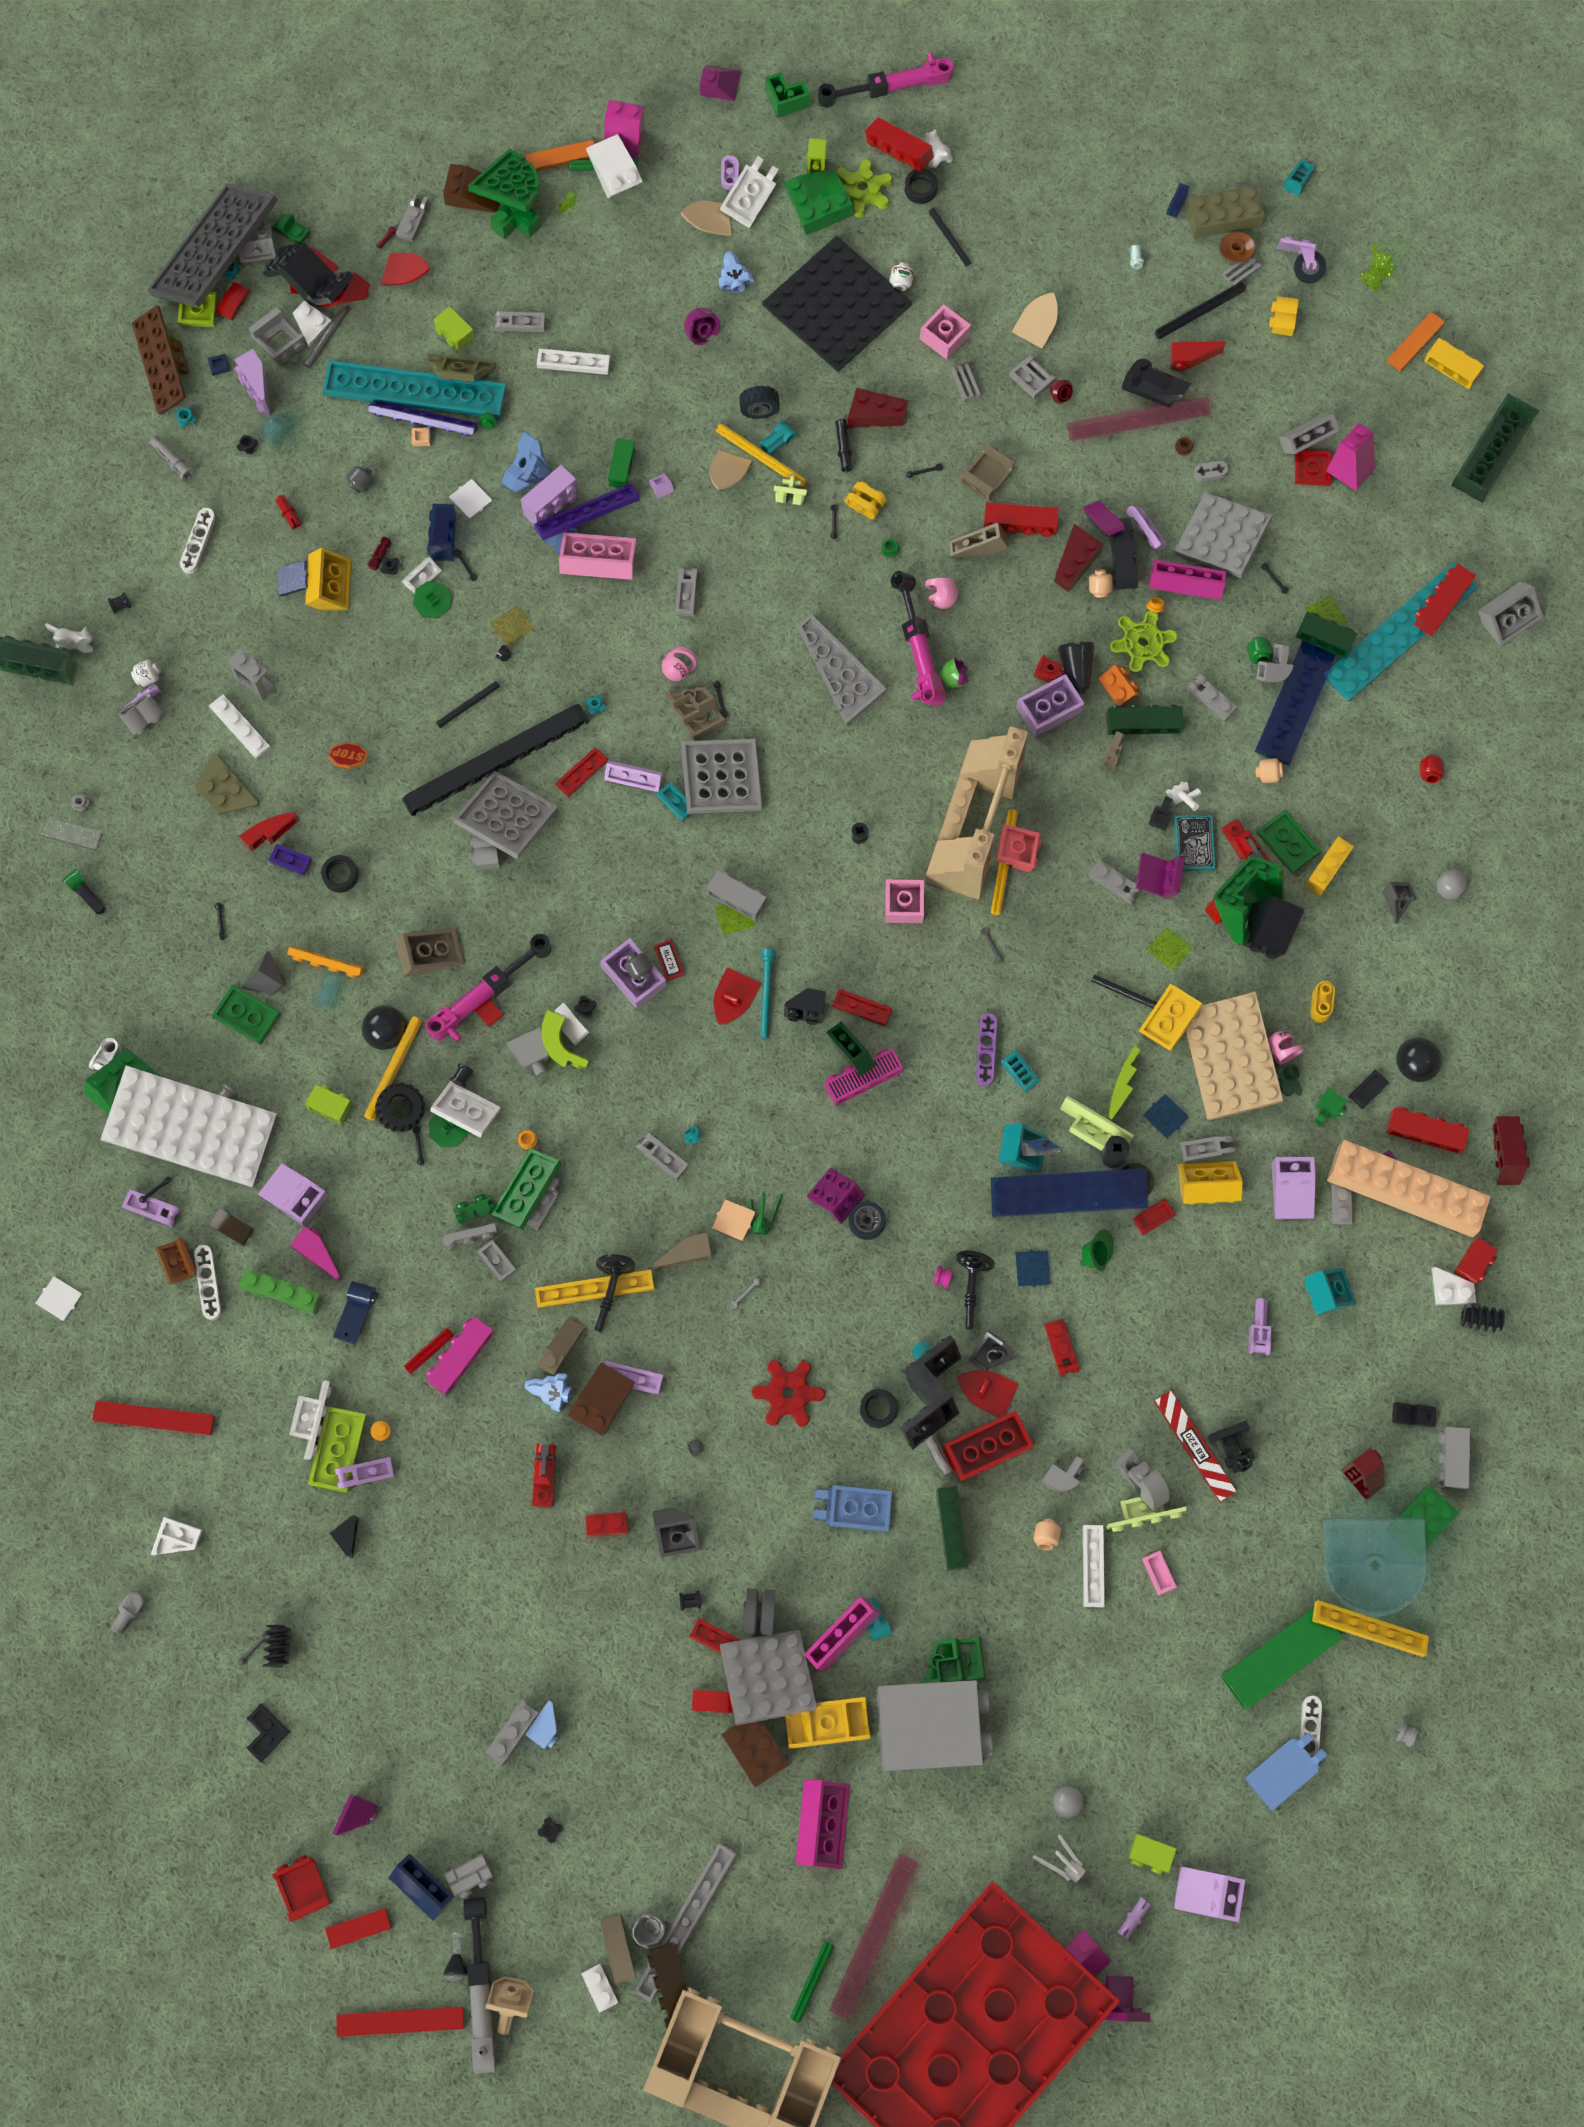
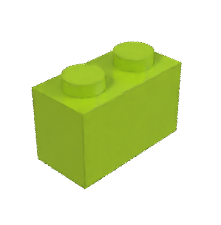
M809 138L807 174L825 171L827 140Z
M450 306L434 318V329L437 334L443 335L448 345L452 348L455 347L458 351L475 338L473 329Z
M315 1084L305 1106L308 1110L342 1125L352 1103L349 1100V1096L340 1092L339 1094L333 1093L332 1089L326 1085L320 1087Z
M1135 1834L1127 1858L1132 1860L1131 1864L1141 1868H1143V1865L1150 1866L1151 1872L1162 1875L1163 1872L1169 1873L1176 1848Z

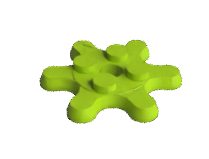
M864 159L860 163V168L856 172H849L845 168H839L836 171L853 204L854 216L858 218L864 216L865 208L869 204H874L880 209H886L890 203L888 198L881 194V190L886 186H890L893 183V178L888 173L880 176L874 175L871 171L872 163L868 159ZM863 184L867 186V189L860 190L858 186Z
M1148 611L1141 623H1134L1127 616H1122L1118 619V626L1124 631L1125 636L1120 640L1112 641L1110 649L1115 654L1122 652L1131 656L1129 668L1134 673L1141 671L1143 663L1148 660L1154 661L1161 668L1169 664V657L1162 649L1165 644L1175 642L1177 634L1173 630L1160 631L1156 627L1158 620L1156 612ZM1145 639L1148 645L1146 647L1141 646L1138 641Z

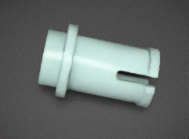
M1133 245L1130 248V265L1133 269H1140L1144 264L1141 256V246Z

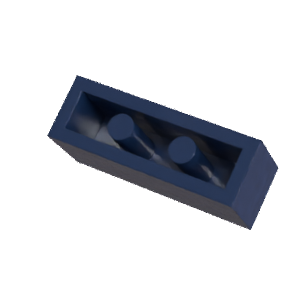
M410 1853L395 1867L388 1877L432 1921L447 1908L455 1897Z

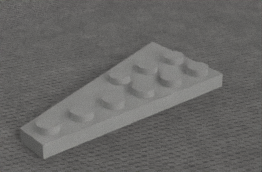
M810 614L798 624V630L847 726L880 698L887 689Z

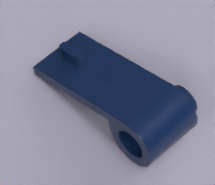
M355 1281L351 1282L347 1292V1303L333 1338L356 1345L371 1304H375L378 1298L376 1288Z

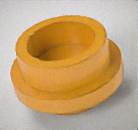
M1156 597L1151 598L1146 605L1149 611L1156 612L1157 614L1165 609L1164 601Z
M525 1130L519 1134L518 1143L523 1149H532L537 1144V1136L534 1132Z
M377 1421L371 1427V1435L377 1441H384L391 1434L390 1426L384 1421Z

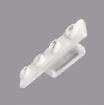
M328 1380L322 1382L318 1400L304 1396L298 1397L289 1435L308 1440L304 1455L305 1460L311 1459L317 1451L315 1441L316 1437L320 1436L322 1430L320 1420L321 1417L324 1418L327 1409V1406L324 1405L325 1400L329 1398L331 1393L330 1381Z

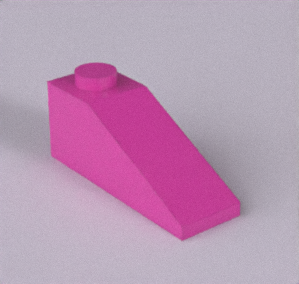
M304 1226L290 1246L340 1282L342 1278L322 1239L319 1237L321 1234L312 1227L309 1230Z

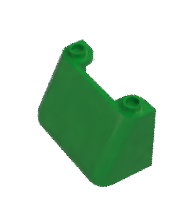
M1250 857L1215 893V907L1232 941L1244 945L1249 940L1250 932L1245 928V923L1249 919L1252 903L1272 896L1284 900V867L1259 857Z

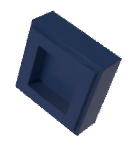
M225 354L208 358L212 376L230 372Z

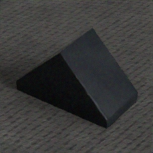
M354 1515L329 1533L349 1558H353L359 1520Z

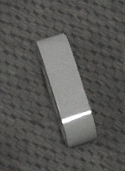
M1223 461L1198 464L1194 469L1193 476L1200 482L1222 479L1228 472V466ZM1217 467H1220V469L1223 470L1222 473H1219V471L1216 470ZM1199 470L1205 472V475L1202 476L1201 473H1199Z

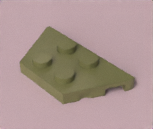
M435 354L427 355V362L437 377L445 380L456 379L462 382H474L496 369V361Z
M215 752L212 753L195 787L216 813L224 815L231 811L237 812L249 807H258L259 803L219 756Z

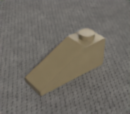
M999 523L948 541L952 558L992 555L1009 548L1007 534Z
M702 1231L691 1233V1236L686 1237L653 1263L654 1271L712 1259L707 1233H702Z
M567 1318L537 1364L538 1369L550 1376H556L585 1327Z

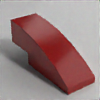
M295 812L277 815L252 826L239 837L246 847L253 852L265 840L272 845L293 827L299 819Z

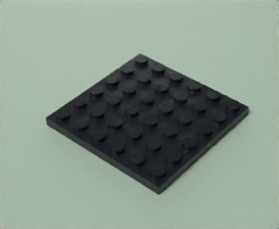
M835 236L762 302V305L839 372L912 305V301L896 287L893 288V285L838 236Z

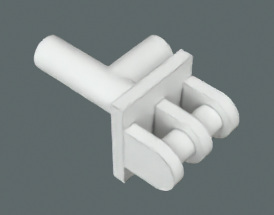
M1181 781L1179 782L1180 785H1174L1173 789L1166 790V793L1172 798L1175 805L1184 801L1194 811L1199 808V804L1193 800L1201 795L1198 788L1190 792L1188 783Z

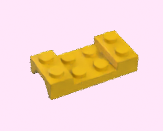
M865 1697L816 1703L817 1709L815 1711L785 1716L789 1749L871 1739Z

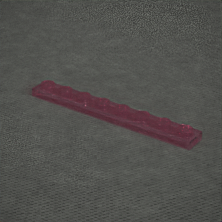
M1208 397L1175 402L1170 408L1159 405L1067 423L1069 441L1210 415Z
M898 1853L829 2008L830 2012L847 2020L849 2019L918 1862Z

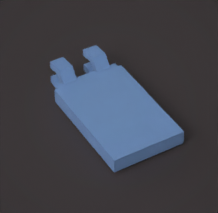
M832 1485V1488H828V1490L816 1489L814 1499L827 1500V1511L814 1510L812 1519L826 1520V1524L832 1527L888 1532L892 1491Z
M1309 1733L1305 1734L1299 1741L1296 1738L1293 1740L1291 1738L1245 1778L1271 1811H1274L1316 1775L1320 1768L1318 1764L1327 1757V1754L1322 1749L1313 1757L1307 1753L1304 1748L1314 1740Z

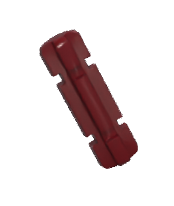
M385 536L380 539V544L377 545L372 555L373 558L368 562V567L372 570L378 569L379 562H381L387 552L386 548H389L391 540Z

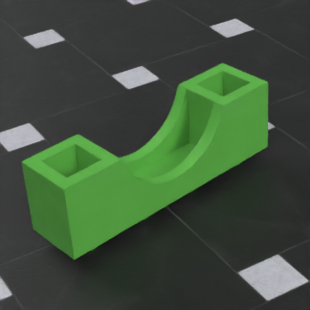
M247 1268L239 1284L242 1291L280 1301L315 1316L323 1298L318 1292Z

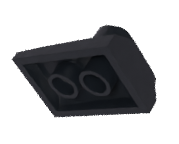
M1143 358L1137 360L1127 372L1122 383V390L1170 408L1175 400L1183 397L1192 383L1152 367V363Z

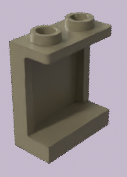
M985 443L982 452L970 467L960 473L959 482L989 501L1011 474L1015 463L1009 456L1000 453L996 447Z

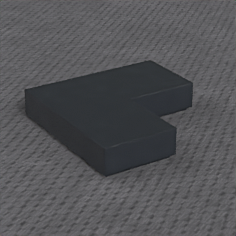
M262 1703L246 1718L260 1732L246 1749L262 1763L291 1732Z

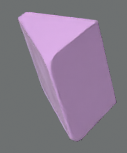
M666 474L649 480L658 499L674 492L672 483Z

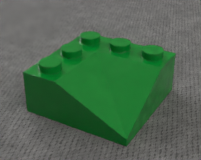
M835 170L803 174L784 182L786 192L806 235L855 215L851 200Z
M128 1048L87 1078L84 1083V1094L108 1115L126 1066L160 1076Z

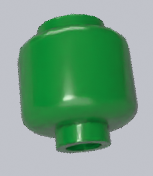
M1255 637L1247 645L1249 658L1255 664H1258L1259 661L1269 662L1273 656V650L1267 638Z

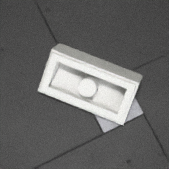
M427 557L401 582L415 594L416 588L427 581L431 582L442 570L431 557Z

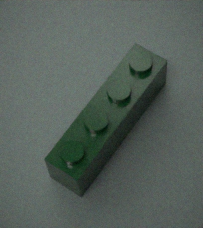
M1174 704L1167 705L1166 707H1159L1158 705H1150L1148 707H1140L1138 705L1130 707L1112 706L1108 708L1106 714L1108 735H1115L1116 731L1123 735L1180 734L1184 728L1182 706Z
M957 1486L938 1488L936 1490L946 1570L967 1569L968 1562Z

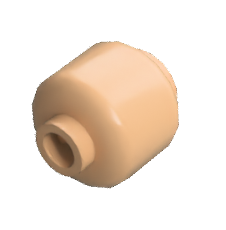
M1095 570V573L1089 576L1090 593L1094 594V597H1107L1113 591L1112 575L1106 573V570Z
M1277 758L1262 759L1259 766H1256V777H1260L1262 783L1279 782L1280 777H1283L1282 762H1279Z
M1044 1519V1521L1038 1522L1034 1532V1542L1037 1544V1547L1042 1550H1052L1054 1547H1057L1061 1535L1060 1526L1052 1519Z

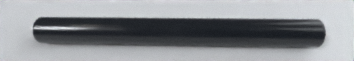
M932 208L929 214L964 265H970V259L939 214Z
M493 682L435 722L439 728L443 727L500 687L498 682Z
M1094 975L1091 980L1098 985L1153 1009L1158 1003L1097 975Z

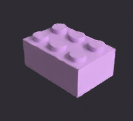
M560 465L521 498L523 515L534 525L537 522L563 512L564 507L569 503H574L578 497L576 479Z
M1065 674L1019 698L1016 709L1033 736L1037 737L1081 714L1085 704Z
M629 938L603 958L600 963L604 972L638 1010L665 989L667 985L666 979L654 965L651 970L652 974L643 980H633L624 967L628 961L627 957L634 952L640 954L642 951Z

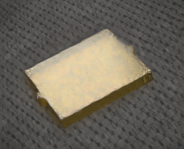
M517 606L490 622L497 632L496 635L500 636L506 646L533 630L527 621V616H524Z

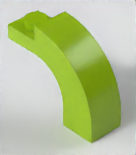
M548 1009L543 1019L541 1030L542 1041L547 1053L555 1062L563 1067H566L568 1062L571 1061V1065L576 1068H586L590 1059L568 1050L562 1042L561 1030L567 1016Z

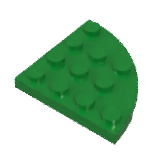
M508 149L468 185L470 192L527 212L538 197L539 178L532 163H528L520 153Z

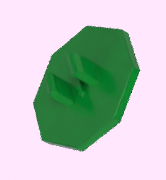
M427 581L415 589L413 606L422 617L438 618L449 611L451 594L443 584Z
M436 1114L429 1121V1137L440 1147H457L468 1136L467 1130Z

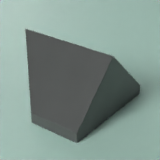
M1389 882L1382 891L1393 919L1397 924L1411 902L1416 900L1409 882Z
M270 951L266 952L257 961L242 986L243 989L274 994L284 985Z
M988 1330L969 1358V1361L985 1371L1016 1359V1356L1004 1340Z

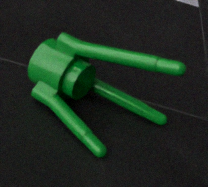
M762 1193L759 1217H756V1221L754 1217L751 1223L752 1233L768 1235V1231L772 1230V1224L780 1205L782 1194H779L769 1222H767L768 1219L764 1218L766 1193ZM750 1199L749 1209L754 1211L753 1201Z

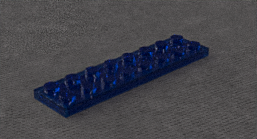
M1302 640L1292 663L1293 669L1284 681L1255 749L1256 753L1270 759L1277 758L1279 762L1287 766L1290 765L1335 659V654Z
M1147 1169L991 1178L992 1216L1006 1217L1149 1208Z

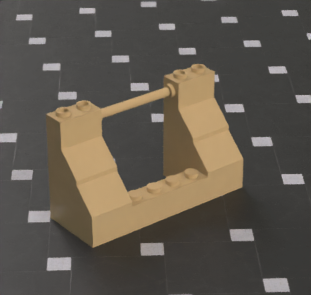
M1010 726L1008 734L1005 736L972 740L970 742L926 873L925 883L978 900L980 899L991 865L994 834L990 833L1001 797L1013 799L1023 769L1028 731ZM976 789L993 793L994 796L983 829H976L973 837L960 838Z
M689 1987L687 1991L683 1990L643 2091L682 2108H688L729 2127H815L841 2057L836 2056L838 2051L827 2046L825 2050L817 2047V2042L806 2038L805 2042L800 2040L799 2044L795 2043L793 2045L724 2015V2012L721 2011L722 2006L718 2005L719 2000L710 1996L707 1997V2000L699 1997L700 1992ZM722 2023L785 2050L794 2057L771 2114L767 2113L768 2108L759 2104L756 2107L748 2105L749 2100L738 2095L736 2099L729 2097V2092L718 2087L716 2091L708 2088L710 2083L698 2079L697 2082L693 2081L715 2024L720 2025Z

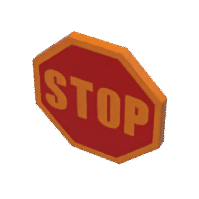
M348 742L332 746L328 754V758L335 766L348 769L364 765L368 757V753L361 745Z

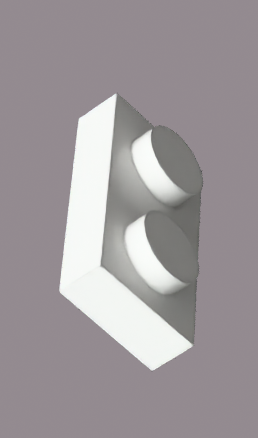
M601 1964L581 1973L599 2013L619 2003Z

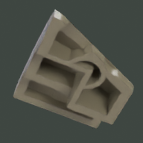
M706 687L683 689L682 692L678 693L665 692L669 704L694 741L726 724L725 718L715 706L714 697ZM714 711L717 718L708 721L707 714Z

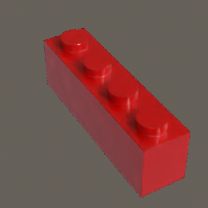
M879 117L865 130L866 141L871 147H876L884 154H889L912 169L915 168L921 172L934 158L932 145Z
M986 502L983 528L999 523L1007 534L1018 532L1024 533L1027 536L1042 534L1044 537H1051L1056 535L1058 508Z
M1458 563L1454 569L1450 567L1444 576L1446 580L1444 582L1440 581L1436 586L1435 591L1437 592L1435 595L1430 594L1425 601L1427 606L1424 609L1420 608L1416 613L1415 618L1417 620L1414 625L1433 637L1469 588L1476 575Z
M1394 1107L1390 1112L1385 1133L1461 1154L1465 1150L1469 1128L1464 1127L1461 1123L1452 1124L1445 1122L1446 1120L1443 1118L1427 1117L1422 1112L1413 1113L1404 1107Z

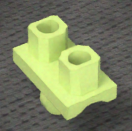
M793 474L790 475V479H783L782 484L789 485V487L774 486L776 502L786 503L787 493L794 494L793 504L803 505L808 490L793 488V486L801 485V481L794 480L795 475Z

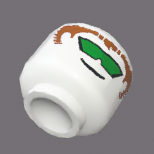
M899 263V265L892 267L890 284L893 285V288L896 287L899 291L909 289L912 286L914 277L913 269L907 263Z

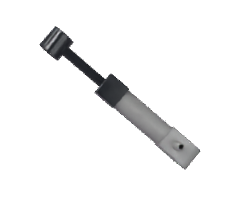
M485 1897L467 1898L463 1901L465 1920H472L474 1963L467 1964L473 2039H471L474 2074L496 2072L495 2041L492 2029V2013L490 2009H485L491 1984L490 1962H482L480 1919H485L487 1916Z

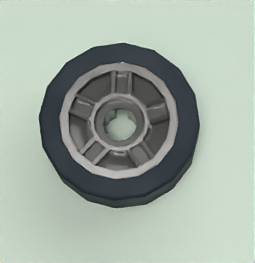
M870 1201L861 1202L851 1210L849 1228L856 1237L863 1240H872L878 1237L884 1230L886 1223L885 1213L878 1204ZM865 1217L871 1220L869 1224L864 1223Z

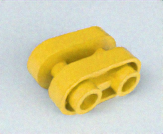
M856 482L852 488L853 493H848L844 499L845 503L866 517L875 519L879 513L877 508H882L886 503L884 493L872 489L866 482Z
M1329 981L1319 982L1312 993L1310 1016L1316 1023H1324L1333 1012L1335 987Z

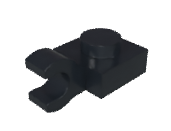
M1165 796L1162 806H1155L1148 825L1166 831L1173 812L1168 811L1172 798Z

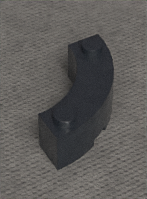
M1118 518L1124 524V530L1108 536L1113 561V572H1111L1116 590L1138 588V565H1136V558L1133 555H1136L1137 551L1133 534L1130 533L1134 529L1130 518Z

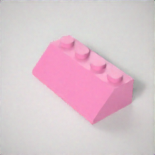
M563 532L559 555V573L632 580L636 538Z

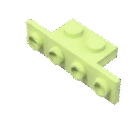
M1068 1095L1060 1110L1076 1119L1069 1132L1101 1151L1112 1136H1121L1128 1143H1130L1134 1136Z
M1141 1497L1121 1501L1124 1520L1107 1524L1106 1530L1112 1529V1532L1124 1530V1526L1132 1525V1528L1143 1526L1145 1521L1151 1520V1523H1158L1163 1521V1517L1170 1516L1171 1519L1182 1517V1513L1187 1511L1186 1507L1164 1511L1162 1505L1153 1511Z

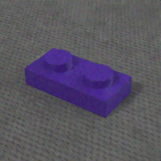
M276 844L269 859L270 863L305 876L312 861L311 857Z

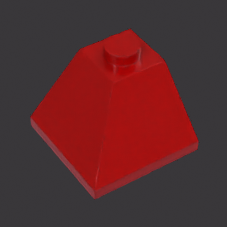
M352 272L353 279L332 303L321 304V306L329 307L364 300L368 296V290L371 285L356 272Z

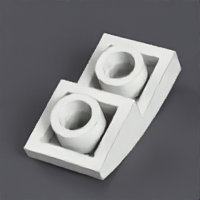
M562 1003L555 1010V1012L567 1016L562 1031L574 1045H577L589 1034L583 1023L565 1003Z

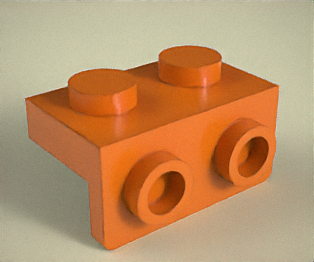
M1114 665L1098 679L1117 706L1122 707L1135 696L1139 697L1141 695L1138 691L1140 687L1134 680L1131 681L1128 677L1129 672L1124 666Z

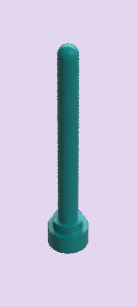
M769 948L761 949L764 975L760 1036L763 1039L768 1037L771 967L774 959H776V950Z

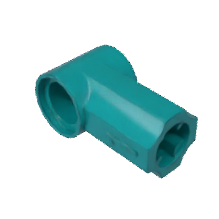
M781 421L776 425L773 432L760 442V446L771 456L784 444L788 445L790 440H794L797 433L786 421Z
M876 1597L869 1599L881 1612L879 1617L867 1628L872 1641L891 1634L888 1622L883 1617Z

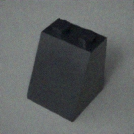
M1275 896L1252 903L1247 924L1250 938L1243 946L1250 948L1252 952L1263 953L1270 959H1276L1279 956L1285 955L1304 913V909Z

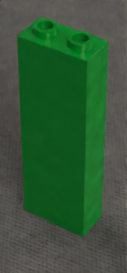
M1312 1607L1220 1677L1243 1709L1246 1710L1344 1638L1341 1634L1343 1631L1313 1622L1314 1607Z

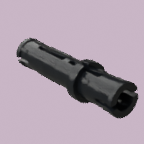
M841 419L835 421L841 471L845 472L846 468V472H850L853 469L851 464L852 450L849 448L847 421L843 419L842 423Z

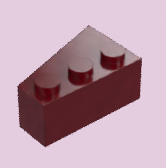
M856 388L847 419V429H853V427L869 428L871 426H903L909 400Z
M1074 524L1054 582L1069 592L1101 554L1103 543Z
M1496 1116L1494 1121V1150H1497L1498 1161H1495V1167L1500 1170V1175L1496 1179L1497 1185H1520L1526 1169L1530 1166V1158L1526 1156L1527 1141L1523 1139L1524 1125L1520 1122V1116Z

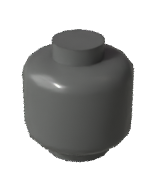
M364 465L362 468L355 466L346 478L348 481L347 485L357 493H360V491L366 492L374 481V478L370 475L372 471Z
M634 952L627 957L628 961L624 967L633 980L638 979L641 981L652 974L653 965L645 953L637 954V952Z

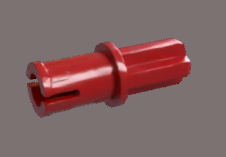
M284 495L277 496L275 502L282 512V517L286 518L292 530L297 528L296 525L300 527L302 523L296 516L294 507L290 506Z

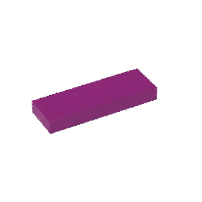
M1100 500L1083 507L1085 514L1108 536L1124 530V524Z

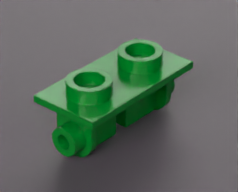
M480 1194L474 1197L472 1202L467 1203V1201L456 1204V1208L453 1211L454 1214L459 1213V1215H456L458 1223L474 1219L473 1211L475 1210L478 1216L492 1212L491 1210L494 1209L492 1201L488 1203V1200L491 1199L490 1196Z

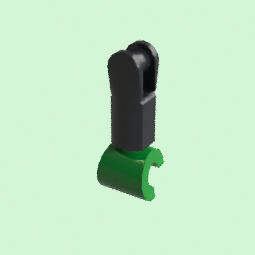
M74 869L62 879L68 887L77 892L96 914L104 913L105 906L85 884L77 869Z

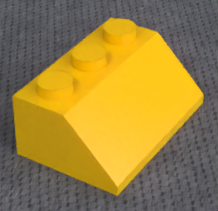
M322 547L308 554L305 605L318 610H348L351 559Z
M1236 1161L1178 1164L1183 1204L1233 1203L1235 1201H1242L1243 1181Z

